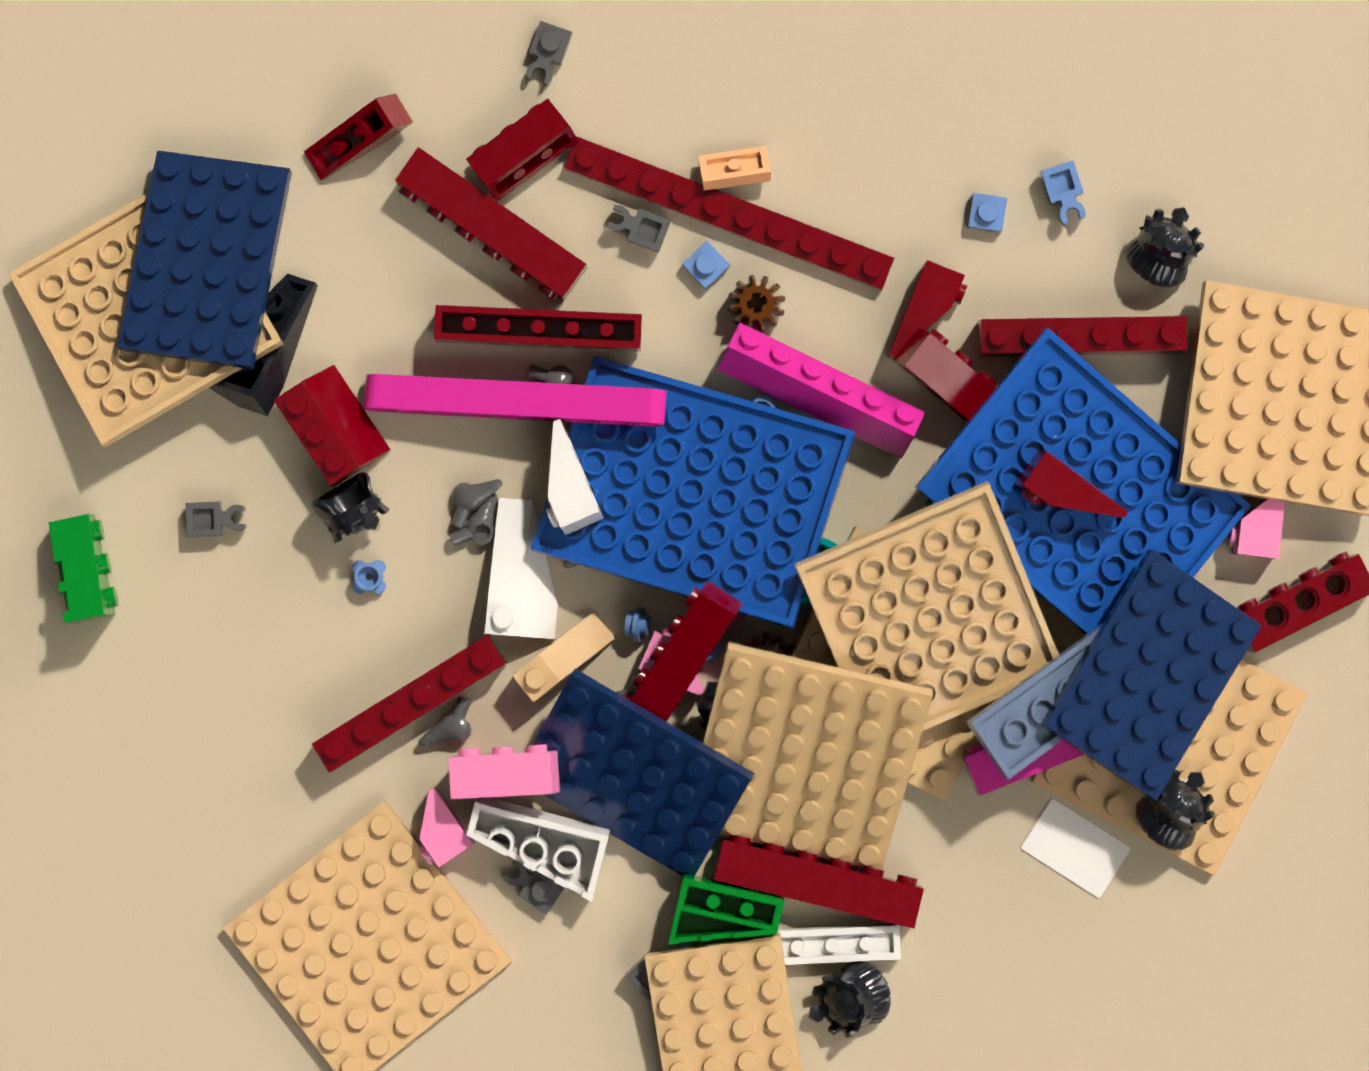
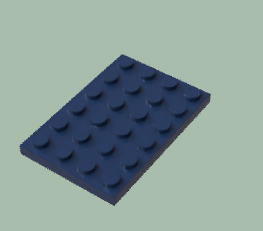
M157 150L117 345L120 351L254 370L292 176L290 168Z
M1147 550L1041 725L1149 799L1157 800L1262 625L1154 550Z
M576 668L569 676L532 744H547V751L557 750L560 792L543 794L544 796L590 823L610 830L609 834L681 876L685 874L694 877L755 774Z

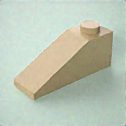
M593 612L512 676L532 702H535L571 674L575 668L580 667L613 641L615 637L596 613Z

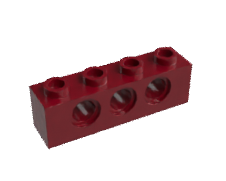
M1347 551L1342 552L1328 560L1330 566L1318 571L1317 567H1313L1298 575L1299 582L1289 587L1284 582L1268 590L1267 592L1270 597L1260 602H1257L1256 598H1252L1238 605L1237 608L1262 625L1248 648L1249 652L1256 653L1368 596L1369 572L1360 555L1352 554L1349 556ZM1331 575L1338 577L1341 583L1340 590L1334 595L1330 594L1325 587V582ZM1301 590L1307 592L1310 596V605L1305 610L1299 609L1295 604V596ZM1270 606L1276 607L1280 612V619L1273 626L1269 625L1264 618V613Z

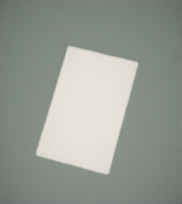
M1055 799L1050 800L1021 846L1022 850L1097 898L1102 896L1131 850L1130 847Z

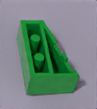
M85 514L48 522L54 562L58 564L61 582H58V589L60 594H64L68 611L62 613L63 623H78L115 615L114 607L119 606L115 587L109 586L107 574L111 573L112 569L108 553L103 554L100 540L105 539L101 520H96L94 514Z
M684 874L668 945L682 942L712 941L713 939L777 934L785 901L784 897L696 875L693 877Z

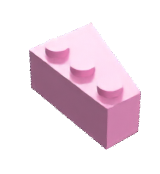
M547 744L527 745L526 752H513V746L492 747L493 753H479V748L458 749V756L448 757L451 799L540 795L560 792L557 750L547 751Z

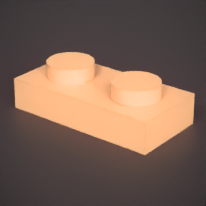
M766 146L698 156L704 191L771 181Z

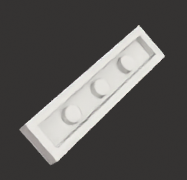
M897 924L778 929L777 933L781 934L785 965L901 959L900 925Z

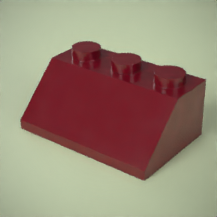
M335 365L301 381L274 399V402L332 487H336L391 450Z

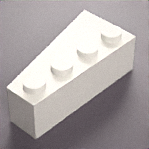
M481 797L475 800L467 836L504 856L517 860L528 869L554 880L553 882L579 893L581 897L592 902L610 830L591 823L488 797Z

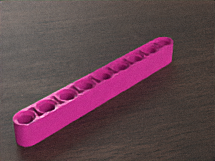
M367 374L364 410L387 413L556 421L560 419L561 422L663 427L667 391L651 388Z

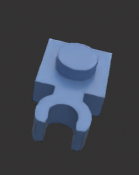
M1074 161L1040 171L1050 205L1060 202L1061 208L1058 213L1060 223L1062 225L1068 224L1066 212L1069 209L1076 210L1079 219H1084L1086 216L1085 209L1075 199L1076 196L1082 195L1084 192Z

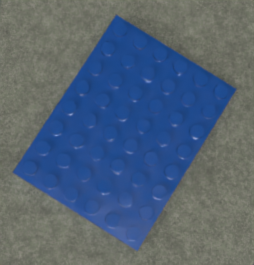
M1049 328L1043 329L914 487L935 504L987 481L991 486L1032 589L1084 634H1088L1104 622L1147 550H1154L1191 577H1194L1251 507L1239 494L1176 484L1181 444ZM1037 451H1048L1129 513L1125 518H1117L1041 504L1035 507L1020 496L1022 490L1014 484Z
M594 356L585 385L651 388L667 391L664 426L646 427L572 423L568 436L604 519L565 535L560 526L554 528L549 519L546 509L552 506L547 496L530 549L540 554L687 598L695 587L702 590L707 581L743 603L738 613L794 629L806 591L795 563L818 554L855 438V431Z

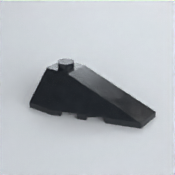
M286 274L268 293L265 312L281 338L283 345L256 360L254 370L242 368L209 387L211 390L240 408L265 416L269 415L275 404L274 399L280 395L284 387L318 287L316 282Z

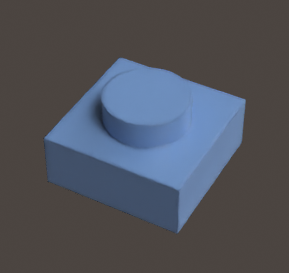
M973 193L967 228L1001 233L1007 198Z
M708 241L702 244L682 263L684 268L705 290L730 267V264Z

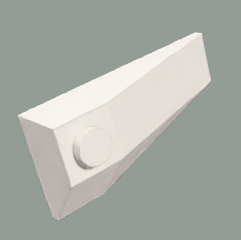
M499 498L485 634L555 639L558 604L546 555L530 549L538 526V519L532 500Z

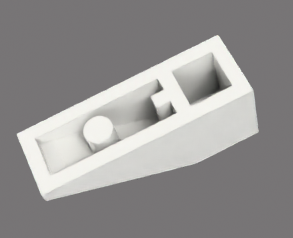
M558 419L553 421L548 499L552 507L546 509L553 527L557 528L560 526L565 535L604 518L566 428L561 420Z

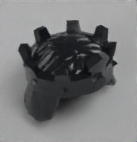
M1185 207L1174 208L1171 214L1172 218L1164 217L1162 209H1156L1153 217L1146 215L1144 226L1139 227L1140 234L1126 246V259L1130 267L1142 279L1149 281L1153 285L1170 288L1184 282L1187 276L1188 265L1191 264L1193 258H1196L1197 253L1204 247L1203 243L1197 242V238L1201 234L1198 227H1194L1190 231L1183 225V222H1187L1189 218Z
M367 472L356 474L351 479L311 502V509L325 520L328 531L333 536L334 543L343 540L342 534L350 536L364 529L376 530L380 520L377 517V513L379 512L384 515L390 510L383 504L381 498L373 492L371 480Z
M1175 770L1157 800H1151L1144 796L1137 802L1135 810L1137 821L1143 832L1147 833V837L1159 846L1173 851L1190 847L1195 840L1196 832L1200 830L1202 825H1207V821L1214 817L1215 812L1209 811V806L1214 802L1212 794L1203 796L1198 790V787H1202L1205 783L1202 772H1190L1186 781L1180 779V772Z
M865 961L849 962L842 968L841 972H833L832 976L821 977L823 980L821 985L813 987L812 994L815 996L819 995V1006L813 1005L810 1007L808 1018L818 1023L825 1017L831 1024L828 1027V1032L833 1035L842 1031L845 1032L846 1038H850L856 1032L859 1033V1030L864 1026L881 1023L882 1020H885L890 1010L891 992L885 977H883L879 969Z

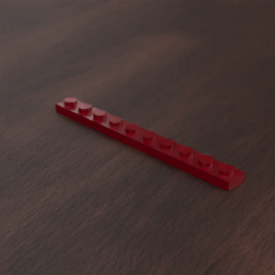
M577 137L579 142L573 145L565 165V170L878 290H883L894 257L719 190L704 191L703 184Z

